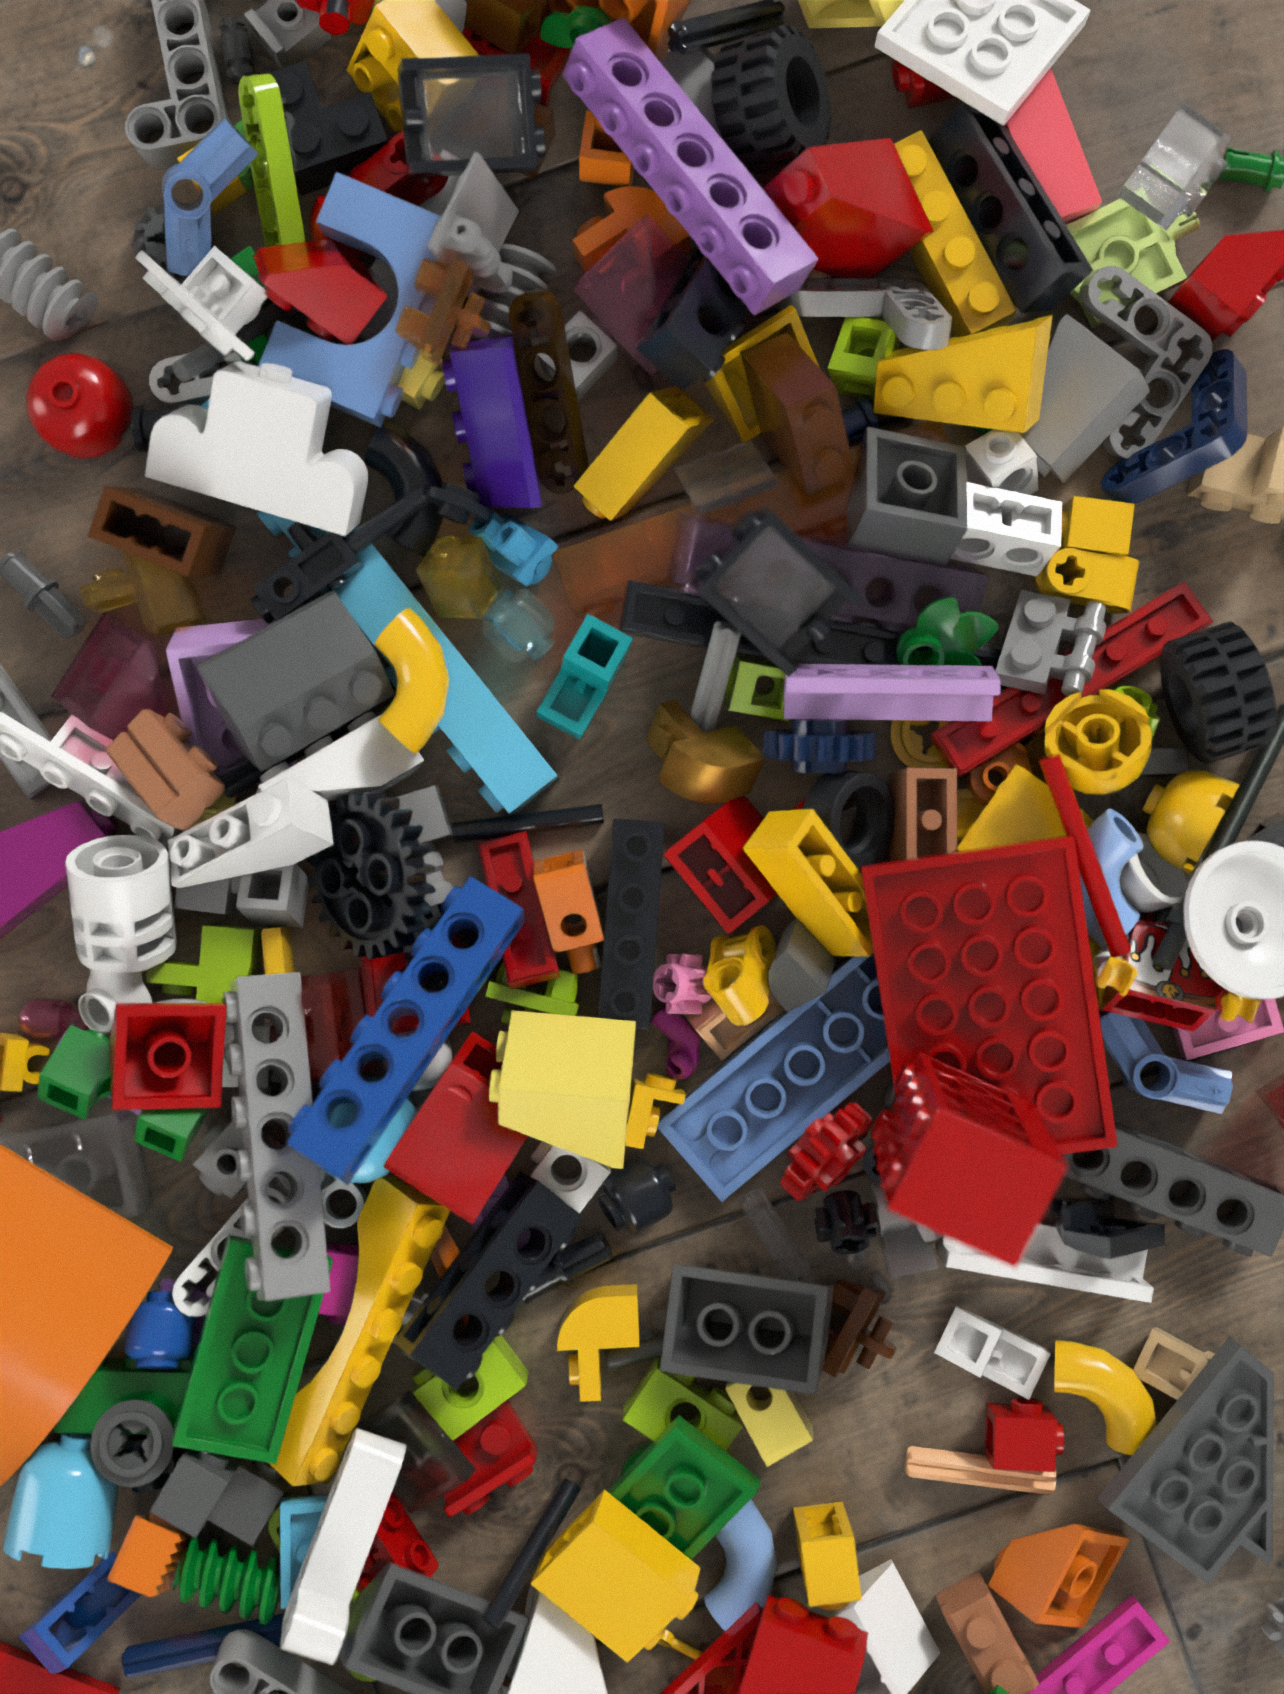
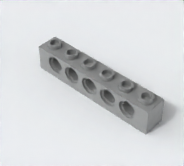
M300 972L236 977L230 984V991L223 992L222 1003L226 1004V1023H233L235 1044L227 1045V1064L230 1076L238 1075L239 1096L232 1097L231 1110L234 1128H242L244 1149L236 1151V1169L239 1182H247L249 1203L241 1204L242 1232L244 1236H252L253 1257L246 1258L245 1261L247 1287L249 1291L256 1290L258 1301L330 1292L319 1166L297 1153L287 1144V1141L292 1136L288 1132L291 1121L304 1105L307 1104L310 1107L313 1105ZM266 1018L275 1025L277 1035L273 1043L259 1042L253 1036L251 1026L254 1019ZM260 1070H272L280 1077L281 1090L277 1096H266L259 1091L256 1077ZM267 1121L277 1122L285 1130L286 1141L280 1150L268 1148L261 1139V1129ZM272 1174L283 1175L290 1183L291 1193L283 1204L275 1203L267 1196L266 1183ZM279 1227L289 1229L294 1234L296 1240L294 1251L286 1258L278 1257L272 1251L270 1244L272 1234Z

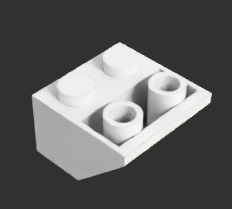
M892 1559L859 1576L862 1601H853L846 1608L832 1611L823 1610L819 1606L809 1607L808 1603L805 1605L808 1610L829 1618L835 1616L846 1618L856 1624L859 1629L868 1632L865 1659L855 1694H908L940 1655L936 1642Z

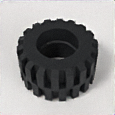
M781 25L731 41L721 47V53H718L715 57V70L712 71L711 97L715 120L722 140L749 173L754 172L755 175L786 168L809 147L826 145V140L829 139L831 120L828 85L818 55L801 31L798 32L796 27L792 25Z
M1234 622L1223 623L1167 641L1164 644L1161 655L1160 674L1165 702L1179 737L1197 760L1204 762V764H1209L1271 743V739H1274L1276 726V701L1272 682L1260 652L1239 625L1236 626Z

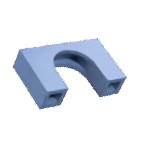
M336 172L316 222L325 236L378 258L394 272L398 283V301L395 312L388 325L379 334L365 342L354 345L330 343L280 321H276L258 367L262 363H272L287 367L293 371L292 377L329 388L332 393L330 407L381 428L385 416L392 418L399 407L403 388L398 387L405 367L412 370L420 355L423 340L417 337L425 319L429 321L434 319L442 299V291L437 288L446 269L427 247L432 237L433 228L442 216Z

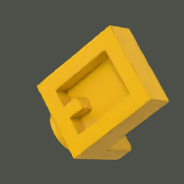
M647 1073L645 1080L633 1079L626 1128V1146L643 1149L646 1136L655 1137L660 1107L652 1106L654 1099L684 1105L686 1094L683 1088L675 1087L677 1079L655 1073Z

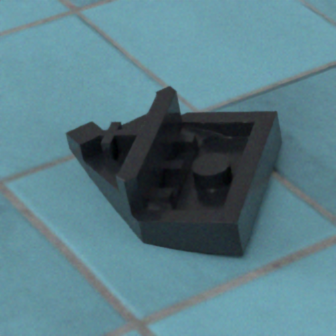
M1052 1197L1048 1204L1053 1222L1063 1243L1076 1250L1098 1257L1113 1259L1165 1245V1224L1114 1218V1198L1083 1202L1078 1201V1199L1069 1200L1065 1197Z

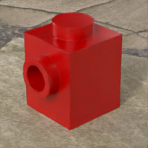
M1024 1397L1012 1398L1011 1404L986 1403L984 1454L992 1468L1055 1472L1056 1455H1062L1064 1451V1429L1062 1423H1058V1420L1049 1408L1043 1406V1402L1038 1399L1030 1398L1028 1400Z

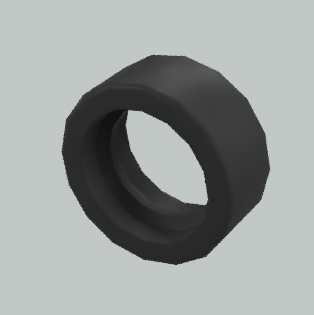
M847 770L846 773H825L815 781L808 791L802 808L815 811L857 869H861L860 866L873 864L879 860L889 844L894 829L895 808L891 792L881 778L868 772ZM852 793L857 807L856 823L852 835L846 844L843 845L840 835V816L846 800Z

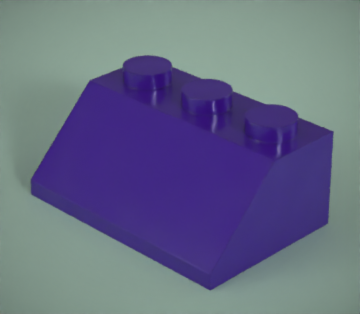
M512 335L451 345V359L443 360L442 365L448 392L458 391L461 411L453 412V421L458 444L468 442L471 462L463 463L467 489L478 493L482 497L480 504L485 507L534 508L542 506L540 484Z

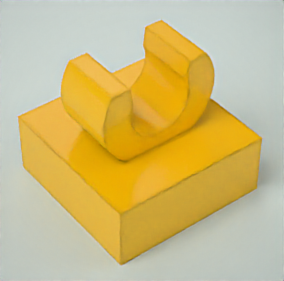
M0 1032V1090L22 1092L23 1080L31 1084H39L41 1072L28 1071L27 1063L34 1055L49 1056L50 1049L39 1043H29V1040L19 1034Z

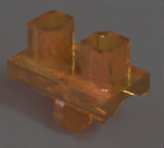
M454 257L451 265L423 259L414 286L417 291L437 298L431 315L406 306L402 311L395 330L401 339L418 349L424 360L436 365L440 363L454 325L457 326L451 344L461 349H466L472 333L487 337L491 328L489 322L479 317L485 302L483 297L471 293L465 309H461L474 276L468 272V263Z

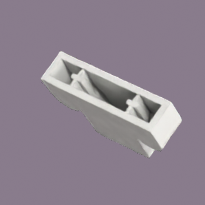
M236 361L215 372L208 410L199 405H186L160 418L154 424L151 432L145 477L343 536L348 535L360 524L368 485V470L364 461L357 454L346 449H336L328 452L326 455L322 453L332 399L331 390L325 386L292 377L293 371L291 369L272 363H262L260 367Z

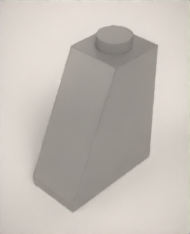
M1067 313L1059 321L1048 350L1040 418L1025 433H1019L1037 455L1038 475L1044 478L1050 472L1062 483L1067 481L1150 392L1141 371Z

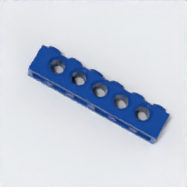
M471 876L462 888L455 886L448 893L440 908V912L444 915L433 931L426 928L419 935L410 953L414 958L403 974L397 971L391 976L381 993V998L385 1001L373 1018L366 1015L360 1021L350 1039L354 1046L343 1062L336 1059L328 1067L319 1084V1087L323 1089L312 1107L307 1104L304 1105L289 1125L288 1132L292 1136L287 1141V1144L297 1153L346 1185H349L525 923L522 907ZM469 929L479 935L477 942L468 949H458L451 944L452 937L460 930ZM442 972L449 976V983L445 989L437 993H429L421 988L422 982L428 974ZM404 1015L417 1017L419 1019V1027L414 1034L403 1038L392 1034V1026L399 1017ZM373 1059L387 1061L389 1063V1070L382 1080L374 1083L362 1080L363 1067ZM345 1103L356 1105L358 1115L351 1126L342 1129L332 1126L331 1116L339 1105Z

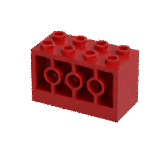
M919 1051L913 1064L905 1062L900 1069L893 1087V1091L899 1094L890 1111L881 1110L873 1125L870 1136L875 1140L874 1153L877 1155L878 1160L877 1170L881 1174V1187L884 1188L888 1210L1016 1268L1068 1165L1034 1103L1017 1097Z

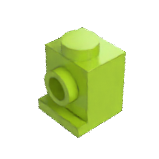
M845 317L827 368L838 394L858 398L865 396L868 400L874 401L877 363L895 350H898L900 345L899 338L883 317Z
M735 654L723 697L728 710L789 721V719H784L783 716L784 672L772 661ZM759 677H771V685L767 690L759 691L755 689L756 680Z

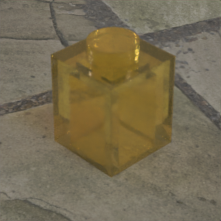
M438 537L416 569L438 618L481 619L502 587L482 537Z

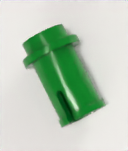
M1227 147L1220 166L1219 181L1227 180L1263 186L1264 192H1270L1271 188L1281 189L1284 183V157L1280 156V151L1273 150L1271 155Z

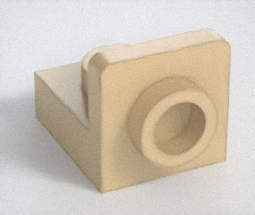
M1155 1327L1151 1330L1133 1371L1140 1380L1178 1400L1215 1354L1211 1351L1203 1353Z

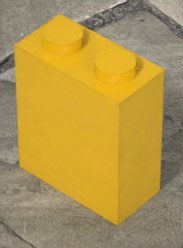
M604 1489L547 1547L539 1561L531 1585L628 1663L643 1648L647 1651L651 1650L661 1639L666 1626L675 1617L678 1620H682L689 1614L698 1599L695 1587L701 1568Z

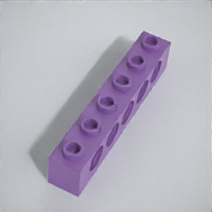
M621 18L576 38L562 76L569 83L572 91L581 98L601 123L604 131L613 138L633 163L636 171L645 178L665 203L668 211L677 218L697 243L700 251L709 258L729 283L732 291L741 298L753 315L799 291L818 261V257L626 19Z

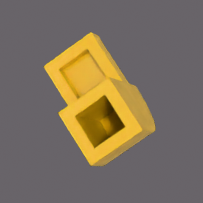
M637 1284L600 1286L582 1293L570 1304L561 1321L557 1351L578 1350L577 1354H569L570 1386L579 1385L580 1402L601 1401L600 1349L640 1347Z

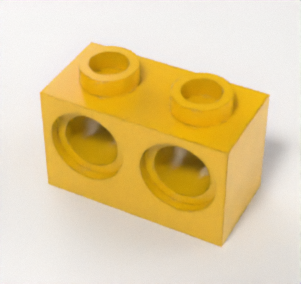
M843 1501L794 1507L793 1514L799 1563L809 1607L819 1606L823 1610L832 1611L846 1608L850 1602L862 1601L854 1535Z

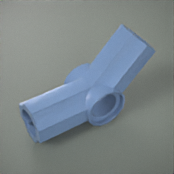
M225 117L179 164L169 168L163 176L162 191L167 273L189 276L212 249L211 202L258 155V152ZM181 179L194 180L201 187L199 198L190 204L178 202L171 194L175 183Z
M1102 1010L1099 1011L1103 1043L1119 1067L1122 1080L1130 1091L1149 1099L1163 1100L1223 1114L1226 1105L1230 1101L1233 1088L1231 1071L1166 1056L1144 1020ZM1154 1061L1160 1070L1159 1078L1153 1086L1145 1088L1140 1080V1072L1146 1063Z

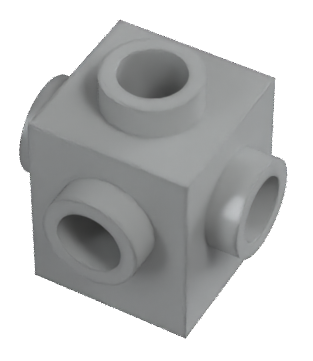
M233 1121L226 1129L219 1123L199 1143L198 1147L204 1153L193 1165L202 1172L199 1178L210 1191L218 1196H222L225 1193L232 1199L243 1189L248 1192L247 1182H239L236 1161L233 1156L236 1158L237 1150L244 1149L242 1128H234ZM262 1127L261 1139L263 1143L270 1149L280 1150L283 1145Z

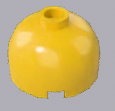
M1099 689V695L1082 697V691L1071 694L1055 705L1046 720V757L1060 753L1072 789L1086 795H1106L1122 790L1140 776L1151 754L1152 730L1149 726V717L1146 710L1132 697L1114 690Z
M1188 770L1180 773L1168 783L1166 788L1156 784L1142 811L1151 815L1146 833L1149 844L1158 856L1171 865L1192 874L1240 785L1221 775L1205 770Z

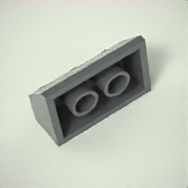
M333 591L322 595L196 666L239 751L260 772L395 695L375 649Z
M673 1264L660 1371L817 1395L829 1337L834 1285L687 1264Z
M389 1561L357 1596L349 1614L346 1633L338 1655L346 1669L413 1694H498L530 1619L527 1615L510 1610L498 1630L482 1620V1616L491 1601Z

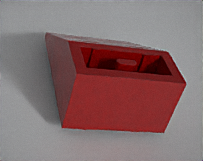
M473 1031L383 1165L384 1168L471 1224L478 1217L528 1135L499 1125V1102L489 1101L492 1070L502 1071L503 1062H496L497 1047Z

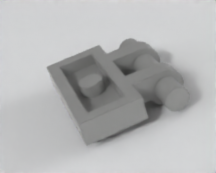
M1021 590L995 670L1001 679V685L1045 695L1049 679L1054 678L1063 680L1061 692L1066 696L1083 691L1084 684L1092 679L1095 669V662L1092 659L1095 647L1102 643L1107 628L1106 623L1103 621L1106 607L1099 602H1089L1086 605L1083 616L1072 618L1069 617L1070 599ZM1061 640L1075 643L1072 654L1067 656L1057 655Z

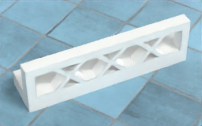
M1039 1222L1018 1266L1014 1268L944 1235L939 1239L937 1256L949 1268L1149 1303L1152 1301L1154 1287L1143 1279L1148 1250L1113 1259L1094 1256L1065 1245L1055 1224Z

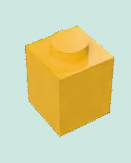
M1073 496L1062 506L1061 546L1057 551L1064 548H1076L1100 554L1127 556L1129 554L1135 504Z

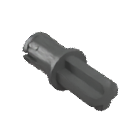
M19 549L11 551L0 560V576H3L25 599L24 606L29 611L36 610L64 639L77 636L87 623L86 618L58 590L59 583L55 579H47Z

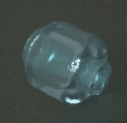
M507 587L490 602L480 615L485 620L482 626L483 637L511 663L522 662L528 657L537 662L556 642L550 635L556 625L555 615L527 588H521L513 592Z

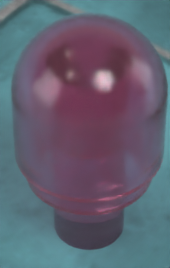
M35 998L29 1000L21 1007L18 1014V1023L21 1030L32 1038L58 1040L64 1035L70 1025L84 1031L89 1030V1027L82 1020L79 1010H72L71 1004L64 1002L62 999Z

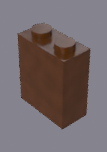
M786 332L740 352L761 436L806 494L810 495L855 475L836 386L796 341Z
M104 486L87 537L189 577L220 574L237 526L142 488Z

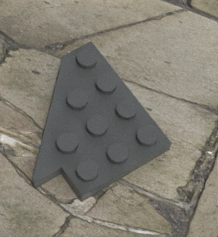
M1229 1337L1098 1497L1109 1511L1207 1584L1210 1583L1240 1545L1267 1566L1273 1560L1274 1373Z

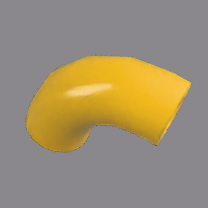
M407 608L386 626L375 642V647L387 657L394 667L398 681L396 696L388 709L378 718V721L416 755L427 743L445 713L450 679L442 646L424 621L412 609Z
M1055 1340L1054 1392L1085 1397L1097 1405L1104 1415L1106 1425L1105 1441L1107 1445L1119 1453L1133 1455L1157 1426L1153 1399L1131 1367L1106 1350L1073 1341Z

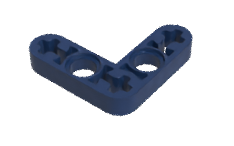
M1222 349L1212 353L1209 362L1193 384L1192 424L1135 452L1128 459L1120 460L1107 470L1102 477L1100 485L1111 501L1137 504L1228 459L1243 446L1248 435L1247 373L1233 351Z

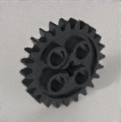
M371 790L349 792V795L337 796L336 805H328L334 845L316 853L315 856L307 858V862L315 867L316 874L308 877V883L317 885L318 892L311 900L312 903H322L323 906L318 919L320 922H331L328 936L330 938L341 937L340 949H353L354 957L356 958L367 956L368 959H376L403 953L404 946L414 945L416 941L414 933L423 932L426 929L420 915L432 914V908L424 899L426 894L436 892V888L426 882V875L434 872L435 866L425 864L423 858L430 851L431 846L430 844H419L418 838L422 833L423 827L422 825H409L413 811L411 809L399 810L400 799L398 797L386 798L385 791L371 792Z

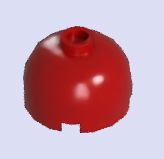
M81 353L61 354L43 363L30 379L25 396L27 416L38 436L56 451L77 459L95 458L115 449L123 440L120 436L125 432L127 424L131 425L133 410L132 394L123 378L102 360Z

